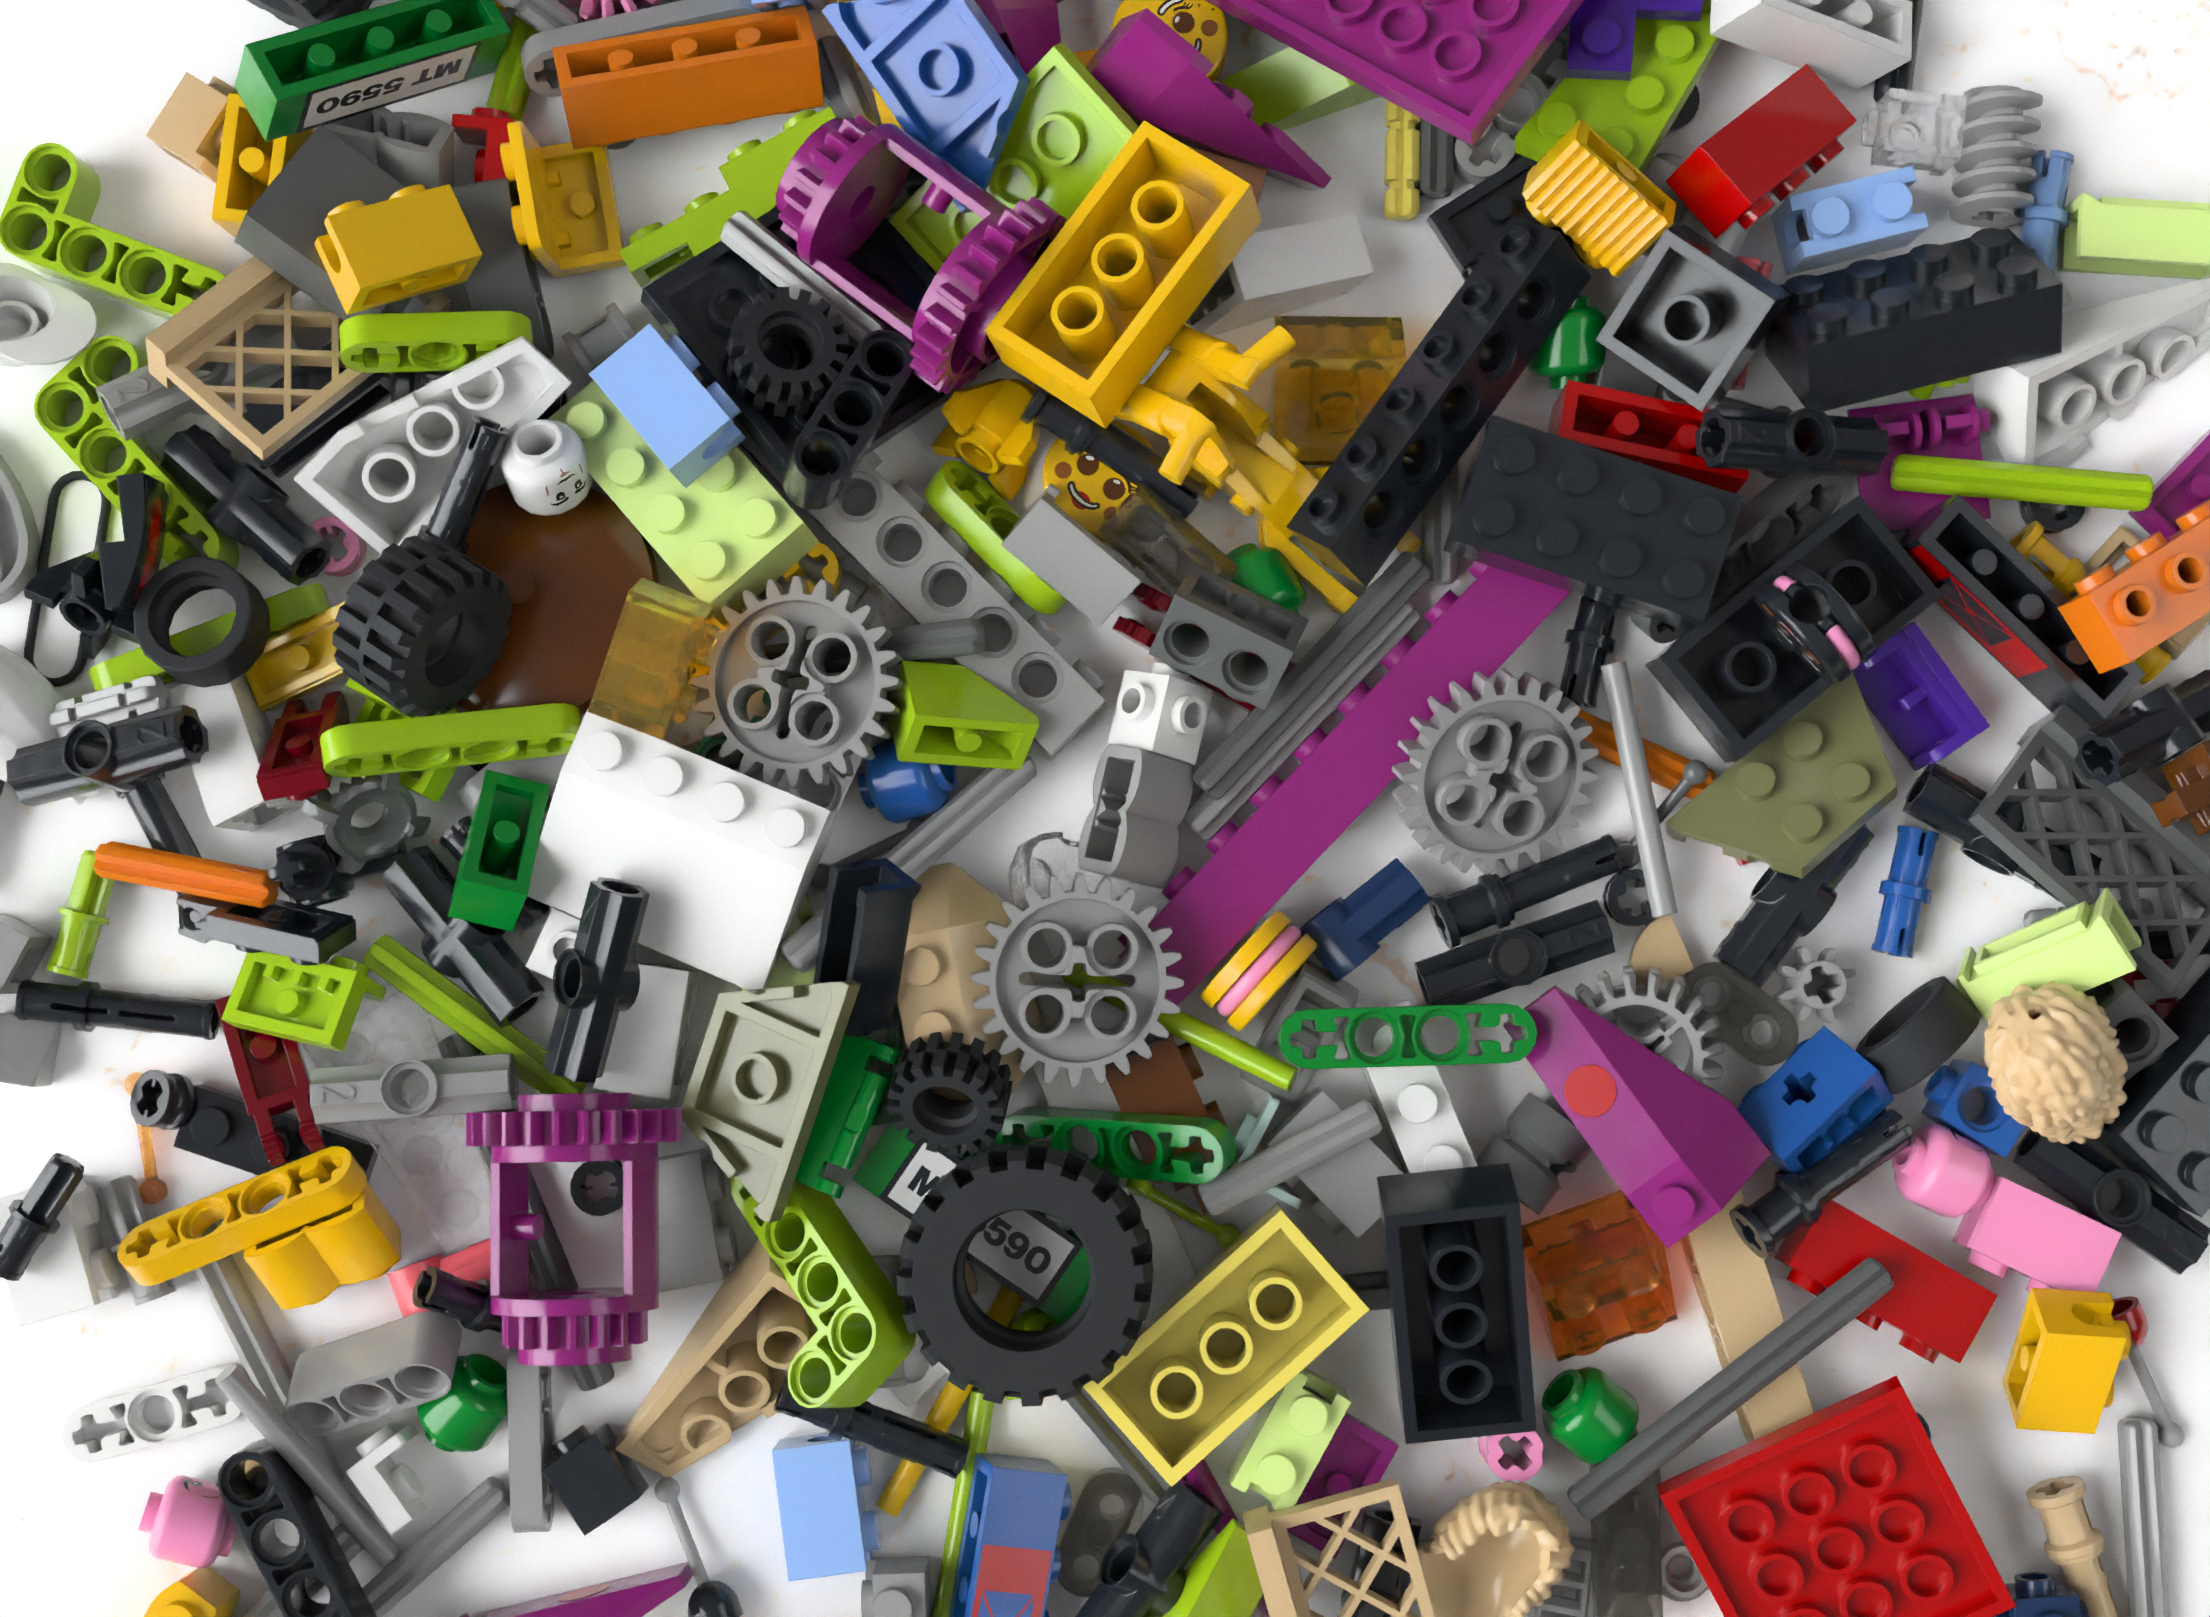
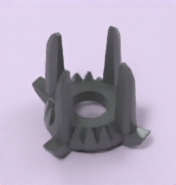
M400 772L365 776V778L352 777L351 784L345 782L339 784V793L334 792L332 795L325 788L317 795L304 799L301 811L322 822L327 843L341 856L335 871L354 874L361 870L366 861L383 857L386 853L397 849L408 837L419 838L426 834L431 818L417 816V807L413 795L404 785L399 783ZM372 802L384 805L382 816L373 825L365 828H357L351 825L353 814L361 806Z

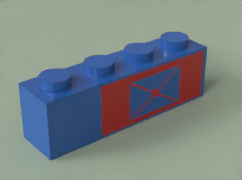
M976 1452L949 1617H1049L1048 1611L1045 1610L1049 1585H1054L1057 1582L1061 1566L1060 1549L1056 1545L1060 1520L1064 1521L1067 1518L1072 1499L1071 1486L1067 1481L1068 1475L1051 1461Z

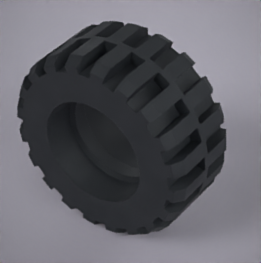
M1032 1140L1030 1145L1014 1146L1013 1141L994 1145L987 1152L979 1155L975 1152L960 1161L949 1173L943 1175L930 1189L913 1214V1219L903 1236L899 1251L902 1262L901 1269L897 1274V1292L899 1296H904L906 1305L902 1316L909 1334L917 1332L922 1340L921 1354L932 1367L940 1362L951 1373L947 1381L964 1391L967 1385L971 1384L985 1391L983 1400L1001 1405L1005 1396L1021 1398L1022 1407L1042 1406L1044 1397L1058 1395L1062 1402L1080 1395L1082 1386L1092 1380L1099 1384L1113 1372L1115 1362L1122 1355L1127 1357L1136 1343L1139 1329L1143 1321H1146L1151 1302L1154 1268L1152 1260L1153 1247L1149 1229H1145L1141 1218V1209L1133 1195H1127L1118 1184L1119 1178L1106 1166L1100 1169L1089 1162L1087 1154L1071 1147L1069 1152L1052 1148L1051 1142ZM1016 1210H1035L1047 1213L1066 1223L1081 1240L1089 1261V1285L1079 1307L1061 1324L1037 1331L1013 1329L990 1318L979 1308L970 1295L965 1278V1261L969 1246L975 1235L984 1225L1002 1214Z

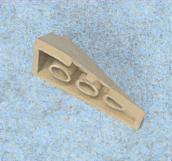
M759 1239L729 1273L615 1442V1450L664 1477L674 1476L727 1444L732 1439L733 1431L758 1416L764 1414L768 1419L778 1413L773 1411L783 1380L789 1371L790 1363L795 1355L818 1331Z

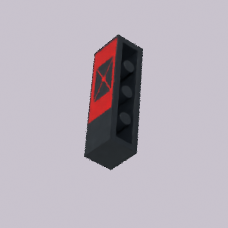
M1959 494L1927 510L1900 539L1899 543L1942 594L1935 602L2050 712L2066 704L2088 724L2106 720L2146 674L2133 661L2099 674L2058 610V607L2069 601V599Z

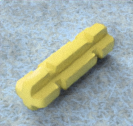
M1387 100L1385 106V126L1390 128V130H1387V135H1385L1384 185L1388 186L1389 189L1384 194V215L1386 219L1393 221L1414 220L1419 212L1420 190L1415 189V186H1418V181H1420V131L1416 130V128L1419 127L1421 118Z

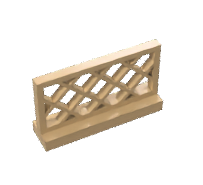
M253 256L146 336L148 370L152 376L167 389L173 384L177 385L264 461L373 373L354 371L342 363L339 351V327L344 320L333 312L291 310V297L301 289ZM439 290L416 295L426 305L418 313L451 311V300ZM284 303V309H277ZM254 325L284 326V349L244 347V333ZM291 326L331 328V351L291 349ZM236 340V346H228ZM206 362L236 363L235 386L205 385L193 372ZM243 363L284 365V388L243 387ZM291 365L332 367V381L320 390L291 389ZM339 367L347 368L339 374ZM226 402L235 403V410ZM243 403L284 405V419L262 435L243 418ZM291 405H300L291 412Z
M1396 1478L1270 1513L1267 1505L1242 1512L1247 1539L1270 1617H1324L1311 1610L1308 1604V1599L1321 1578L1351 1593L1337 1617H1352L1361 1600L1390 1614V1617H1420L1409 1611L1415 1599L1417 1600L1421 1617H1435ZM1389 1500L1394 1520L1381 1543L1351 1528L1361 1508ZM1344 1513L1340 1521L1331 1517L1337 1514ZM1315 1521L1333 1531V1534L1316 1561L1292 1547L1287 1528ZM1398 1537L1404 1556L1392 1550ZM1344 1538L1374 1553L1358 1582L1328 1567ZM1385 1560L1409 1572L1411 1582L1398 1604L1368 1589ZM1298 1565L1310 1571L1304 1584L1302 1583Z

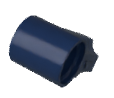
M1394 858L1345 899L1341 896L1299 928L1301 938L1307 933L1317 943V949L1313 954L1337 982L1373 955L1381 947L1378 942L1413 917L1431 899L1410 870L1398 858Z

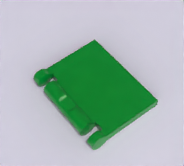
M843 1036L795 1181L835 1198H841L845 1187L834 1180L822 1177L828 1162L852 1172L890 1082L889 1079L867 1069L873 1056L883 1062L897 1065L901 1052L862 1036Z

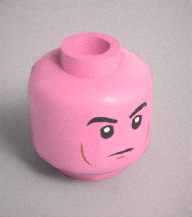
M1929 1123L1914 1132L1915 1144L1908 1148L1906 1147L1892 1157V1166L1895 1169L1894 1178L1898 1192L1906 1200L1943 1217L1957 1218L1980 1208L1988 1199L1994 1186L1995 1173L1991 1166L1987 1149L1958 1131L1942 1124Z
M178 1475L168 1483L164 1494L150 1492L138 1530L151 1533L148 1546L153 1557L191 1567L207 1568L215 1562L218 1555L228 1557L237 1526L220 1496L217 1483Z

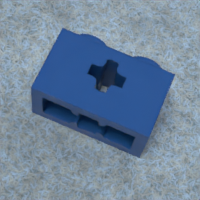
M1823 1026L1810 1039L1797 1044L1788 1055L1787 1061L1764 1083L1752 1087L1745 1094L1737 1109L1770 1149L1771 1155L1768 1159L1785 1174L1794 1173L1799 1175L1859 1133L1895 1099L1890 1094L1889 1088L1879 1070L1827 1027Z

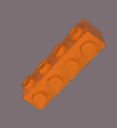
M805 5L552 48L573 150L592 146H607L615 142L655 135H670L678 131L718 124L728 125L741 120L781 113L792 114L800 110L824 106L818 46Z
M2210 499L2176 518L2175 521L2181 530L2165 539L2161 531H2158L2127 549L2124 553L2130 562L2115 572L2108 563L2079 579L2073 584L2079 594L2058 607V610L2099 674L2131 663L2210 612Z

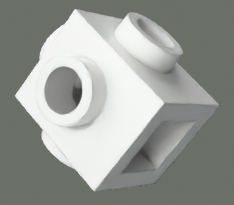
M1153 663L1151 673L1125 670L1107 744L1141 748L1195 765L1213 690L1188 682L1190 674L1177 672L1167 664Z

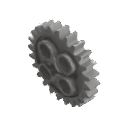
M800 576L793 577L789 594L785 593L778 582L772 579L767 580V599L763 601L756 594L746 589L742 594L747 610L739 613L724 606L721 610L729 623L726 631L707 627L705 630L710 639L717 644L715 651H701L695 654V658L710 666L708 675L691 679L692 685L709 691V698L700 701L694 706L695 712L714 715L716 718L703 731L705 737L718 739L726 736L727 740L722 745L718 755L721 758L732 760L744 753L740 762L739 772L752 776L763 765V783L776 786L786 771L789 786L794 789H803L807 772L810 771L816 784L828 786L830 766H834L841 774L850 777L854 772L849 756L856 753L869 760L875 757L867 743V739L871 734L880 738H890V732L879 722L881 715L901 713V708L887 701L886 697L887 692L903 688L904 681L887 675L886 669L899 663L902 657L895 651H881L880 649L893 633L885 626L869 630L868 628L874 621L877 611L869 605H865L852 613L857 595L851 591L844 589L832 602L833 585L823 579L819 580L811 595L807 581ZM815 627L817 629V636L811 641L807 649V632L810 628ZM785 628L789 636V645L783 655L769 660L764 651V642L768 634L773 630ZM846 644L851 653L848 668L840 675L829 676L824 666L828 651L836 645ZM803 675L809 678V686L806 691L802 689L793 691L787 687V681L790 676L800 677ZM766 690L771 698V709L763 720L752 723L746 711L747 703L755 692ZM827 706L833 716V725L827 735L813 740L807 730L808 718L816 708ZM789 717V735L787 738L781 739L779 736L780 728Z
M1500 668L1494 685L1480 671L1474 672L1472 690L1468 692L1453 680L1449 683L1451 701L1443 704L1437 698L1430 696L1427 701L1434 714L1430 720L1414 716L1409 720L1413 727L1420 732L1417 740L1405 739L1398 741L1397 745L1410 756V761L1392 766V772L1401 781L1406 782V784L1392 791L1393 797L1402 806L1406 807L1398 816L1410 830L1415 829L1411 836L1424 850L1430 848L1429 852L1441 864H1445L1451 859V862L1462 873H1467L1475 862V865L1485 875L1489 873L1492 875L1497 859L1513 873L1517 871L1518 857L1522 853L1527 854L1537 864L1541 861L1539 844L1546 840L1557 848L1562 846L1561 838L1556 831L1561 824L1571 828L1579 827L1580 823L1570 813L1573 806H1588L1592 803V800L1580 790L1581 784L1598 780L1599 776L1591 768L1583 764L1599 754L1596 747L1587 740H1583L1593 731L1592 726L1581 717H1577L1581 708L1568 697L1562 698L1563 692L1549 681L1541 686V681L1526 671L1517 682L1513 674L1505 668ZM1488 725L1484 738L1477 744L1469 746L1473 733L1478 728ZM1544 741L1539 755L1532 760L1526 761L1530 749L1537 743ZM1465 785L1461 797L1453 803L1446 804L1450 793L1458 786ZM1521 800L1520 807L1516 813L1509 818L1503 819L1507 808L1514 802Z
M1076 872L1072 889L1064 891L1058 878L1055 875H1051L1048 881L1049 895L1040 897L1036 890L1027 884L1024 886V893L1028 905L1020 909L1007 900L1002 902L1003 908L1010 918L1006 926L997 922H986L985 927L997 940L994 946H975V954L988 961L989 968L971 972L970 979L975 983L988 986L989 991L973 999L975 1009L994 1010L995 1014L986 1020L982 1028L985 1034L996 1033L1001 1030L1005 1031L1006 1035L997 1048L1002 1056L1011 1053L1018 1047L1023 1050L1018 1064L1019 1070L1023 1073L1028 1071L1039 1060L1043 1062L1042 1073L1046 1083H1051L1059 1068H1064L1067 1071L1071 1086L1078 1087L1082 1070L1090 1068L1098 1083L1104 1084L1106 1064L1114 1062L1119 1070L1127 1075L1130 1073V1065L1126 1054L1134 1050L1139 1055L1150 1059L1152 1053L1144 1041L1145 1037L1149 1033L1158 1037H1168L1169 1032L1157 1019L1160 1013L1174 1014L1180 1011V1007L1166 998L1165 994L1166 990L1184 986L1182 978L1166 973L1167 966L1182 959L1181 953L1177 950H1161L1159 945L1173 932L1167 925L1152 929L1148 927L1157 911L1151 903L1135 912L1131 910L1136 896V891L1128 887L1114 899L1111 897L1112 881L1110 878L1103 876L1095 891L1092 892L1088 891L1084 874ZM1047 928L1059 932L1062 936L1063 946L1061 953L1056 959L1051 962L1040 963L1029 957L1027 946L1029 939L1035 932ZM1106 931H1120L1125 935L1128 945L1124 957L1114 964L1107 965L1098 962L1093 952L1096 939ZM1081 963L1088 975L1115 976L1127 974L1133 975L1135 982L1132 986L1085 983L1082 984L1080 995H1072L1069 987L1062 982L1022 984L1018 978L1023 972L1066 976L1072 974L1073 964ZM1047 994L1054 996L1060 1001L1061 1006L1060 1015L1056 1022L1043 1028L1035 1027L1028 1023L1025 1012L1029 1002L1038 995ZM1107 996L1119 997L1124 1001L1126 1010L1120 1024L1110 1029L1095 1026L1092 1023L1091 1013L1096 1002Z

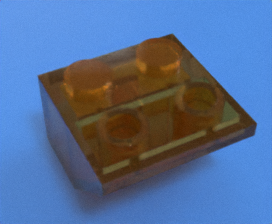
M1622 1190L1521 1226L1525 1276L1557 1362L1576 1355L1585 1356L1592 1354L1604 1345L1637 1333L1646 1334L1653 1332L1663 1324L1678 1319L1665 1245Z

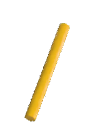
M1003 1284L986 1314L996 1322L1008 1327L1024 1298ZM947 1381L923 1423L947 1432L971 1392L973 1385L968 1384L963 1391ZM902 1458L877 1500L876 1505L884 1512L898 1517L925 1471L926 1466Z

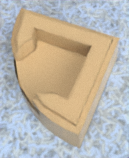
M1672 914L1657 917L1652 922L1644 925L1637 936L1628 961V965L1634 967L1636 983H1646V976L1650 967L1660 969L1661 983L1695 970Z

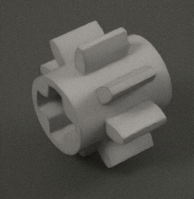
M1807 946L1796 947L1795 957L1797 963L1792 966H1777L1775 969L1784 979L1783 990L1773 995L1774 1000L1791 1001L1796 1005L1793 1010L1792 1020L1804 1022L1809 1018L1812 1009H1815L1822 1023H1833L1835 1015L1832 1007L1839 1003L1854 1004L1856 1001L1852 995L1846 993L1847 980L1857 974L1856 970L1840 969L1834 964L1837 957V949L1824 948L1820 952L1817 961H1814L1812 952ZM1812 974H1822L1825 978V985L1817 989V995H1806L1804 985L1812 981Z

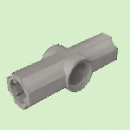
M254 325L244 333V347L284 349V326ZM291 331V349H300ZM236 340L228 346H236ZM206 362L196 370L211 372L206 376L197 377L205 385L235 386L236 363ZM243 363V387L283 369L284 365ZM148 364L96 388L98 398L111 424L125 441L188 412L202 415L209 414L177 385L173 384L167 389L149 373Z
M512 1053L427 1060L404 1059L387 1063L313 1068L312 1081L310 1083V1107L313 1111L316 1125L404 1118L424 1119L432 1116L516 1110L518 1074L514 1054ZM420 1071L428 1079L429 1093L423 1103L419 1106L411 1107L402 1097V1083L412 1072Z

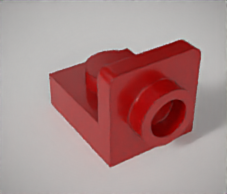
M476 107L471 110V115L452 114L451 126L454 127V132L463 143L486 146L485 149H478L475 156V183L506 177L501 158L500 144L510 142L507 124L516 122L515 119H510V115L507 112L488 107ZM515 181L514 184L518 193L517 182Z

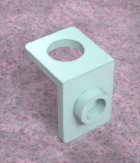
M1268 1094L1257 1116L1248 1112L1245 1113L1234 1133L1238 1153L1231 1166L1253 1156L1280 1103L1278 1098ZM1280 1185L1264 1191L1297 1209L1302 1202L1299 1195Z

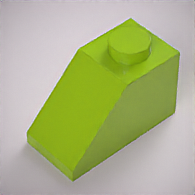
M902 660L896 678L904 681V687L891 691L888 699L889 702L901 708L900 714L888 715L898 761L1021 770L1039 727L1037 715L963 665Z

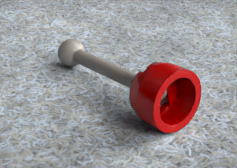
M2127 1296L2113 1299L2114 1306L2111 1312L2113 1320L2126 1321L2130 1329L2131 1346L2128 1357L2160 1425L2158 1439L2168 1448L2179 1447L2185 1439L2184 1430L2179 1424L2172 1422L2138 1347L2145 1340L2149 1328L2143 1308L2136 1297Z

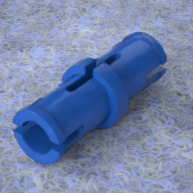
M1897 826L1896 832L1898 834L1888 880L1880 881L1878 893L1884 895L1871 950L1913 959V948L1922 906L1926 903L1930 904L1932 890L1926 888L1936 841L1939 840V833L1930 830L1922 832L1923 829L1917 827Z

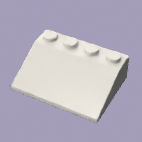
M587 709L560 771L538 843L527 896L581 919L590 881H597L598 877L619 879L623 882L640 886L649 892L650 896L637 943L745 989H764L781 953L780 946L790 932L839 816L814 803Z

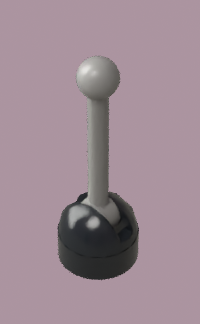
M672 1477L660 1479L654 1488L655 1496L667 1506L697 1583V1587L693 1590L688 1602V1617H739L743 1615V1610L734 1590H731L725 1583L712 1581L708 1578L678 1501L680 1494L679 1483Z

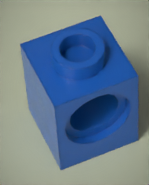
M1952 1059L1949 1066L1943 1064L1934 1072L1924 1090V1097L1928 1101L1921 1114L1937 1124L1945 1125L1979 1143L1987 1149L1988 1154L2006 1158L2025 1127L2014 1120L2011 1115L2004 1113V1107L1997 1101L1996 1091L1991 1087L1992 1078L1988 1076V1071L1973 1061ZM1977 1087L1984 1096L1985 1107L1980 1117L1970 1122L1963 1113L1962 1102L1966 1093Z

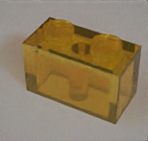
M641 577L628 592L587 712L661 740L664 739L675 722L685 725L698 693V688L688 685L695 663L707 665L719 634V628L709 625L716 605Z

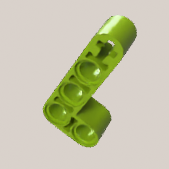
M44 143L37 145L24 158L0 217V243L6 251L39 272L168 320L194 301V290L202 295L226 277L210 267L89 223L100 196L101 184L99 176L90 165L61 144ZM70 168L71 174L67 184L60 190L53 191L52 185L56 175L63 169ZM47 226V237L43 244L36 249L30 250L29 243L32 234L40 227ZM106 247L107 254L103 265L95 271L88 272V260L92 253ZM165 269L166 278L161 289L155 293L147 294L146 282L150 275L157 270Z
M109 335L94 340L89 344L88 348L75 356L37 393L34 402V413L38 423L120 513L118 475L143 472L165 483V491H167L169 496V505L166 510V531L162 559L168 565L180 559L200 556L197 548L189 540L180 536L187 532L205 541L202 547L208 558L222 560L236 569L240 558L236 541L221 531L203 514L202 511L205 506L160 465L162 459L139 435L128 441L119 436L98 398L96 388L112 381V370L119 360L130 357V372L148 364L147 353L122 337ZM82 400L84 407L82 417L77 423L67 427L65 423L66 410L75 401ZM124 445L126 448L125 463L117 471L109 473L107 469L108 455L116 447Z
M738 1177L731 1178V1194L735 1204L818 1329L790 1363L788 1387L792 1397L799 1405L806 1408H847L860 1406L871 1397L908 1357L914 1347L916 1333L909 1334L902 1316L906 1309L905 1304L831 1195L794 1181L782 1220L767 1223L761 1220L753 1210L758 1203Z

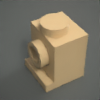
M186 72L149 129L146 137L165 153L216 184L228 93L238 94L237 90L216 76H213L210 82L206 84Z

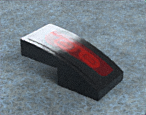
M143 472L117 476L124 541L98 544L105 609L126 616H133L141 590L159 571L166 531L165 483Z

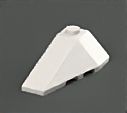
M2210 277L2062 313L2061 353L1974 374L1975 404L1977 408L1986 407L1990 415L1989 431L2006 463L2060 467L2074 460L2090 446L2086 437L2108 417L2118 422L2135 409L2131 399L2155 378L2163 381L2170 380L2210 346Z

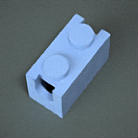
M1913 165L1788 196L1770 216L1786 276L1905 247L1929 227L1925 211L1912 214L1913 197L1909 187L1917 181ZM1800 221L1805 222L1809 240L1800 242L1797 233L1796 222Z
M649 323L590 372L589 375L668 470L687 488L746 438L732 421L741 411L716 381L705 389L691 373L701 364L676 334L665 342Z
M826 1433L779 1439L772 1449L788 1581L867 1571V1561L872 1558L871 1551L880 1550L881 1548L878 1514L876 1510L866 1511L863 1486L872 1485V1465L868 1445L857 1446V1440L855 1441L844 1436L839 1441L826 1436Z

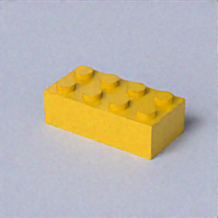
M1143 121L985 329L1001 361L1106 429L1261 223V216L1251 184L1148 122Z

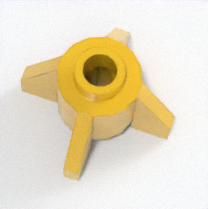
M997 378L955 391L941 409L950 425L942 430L930 447L936 455L955 458L961 456L975 469L990 474L988 479L998 494L1004 500L1012 501L1025 483L1030 457L1038 448L1041 426L1034 421L1025 424L1019 420L1025 407L1036 392L1035 389L1019 379Z

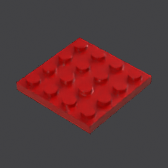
M1897 1375L1657 1484L1659 1496L1724 1617H1994L2016 1607Z

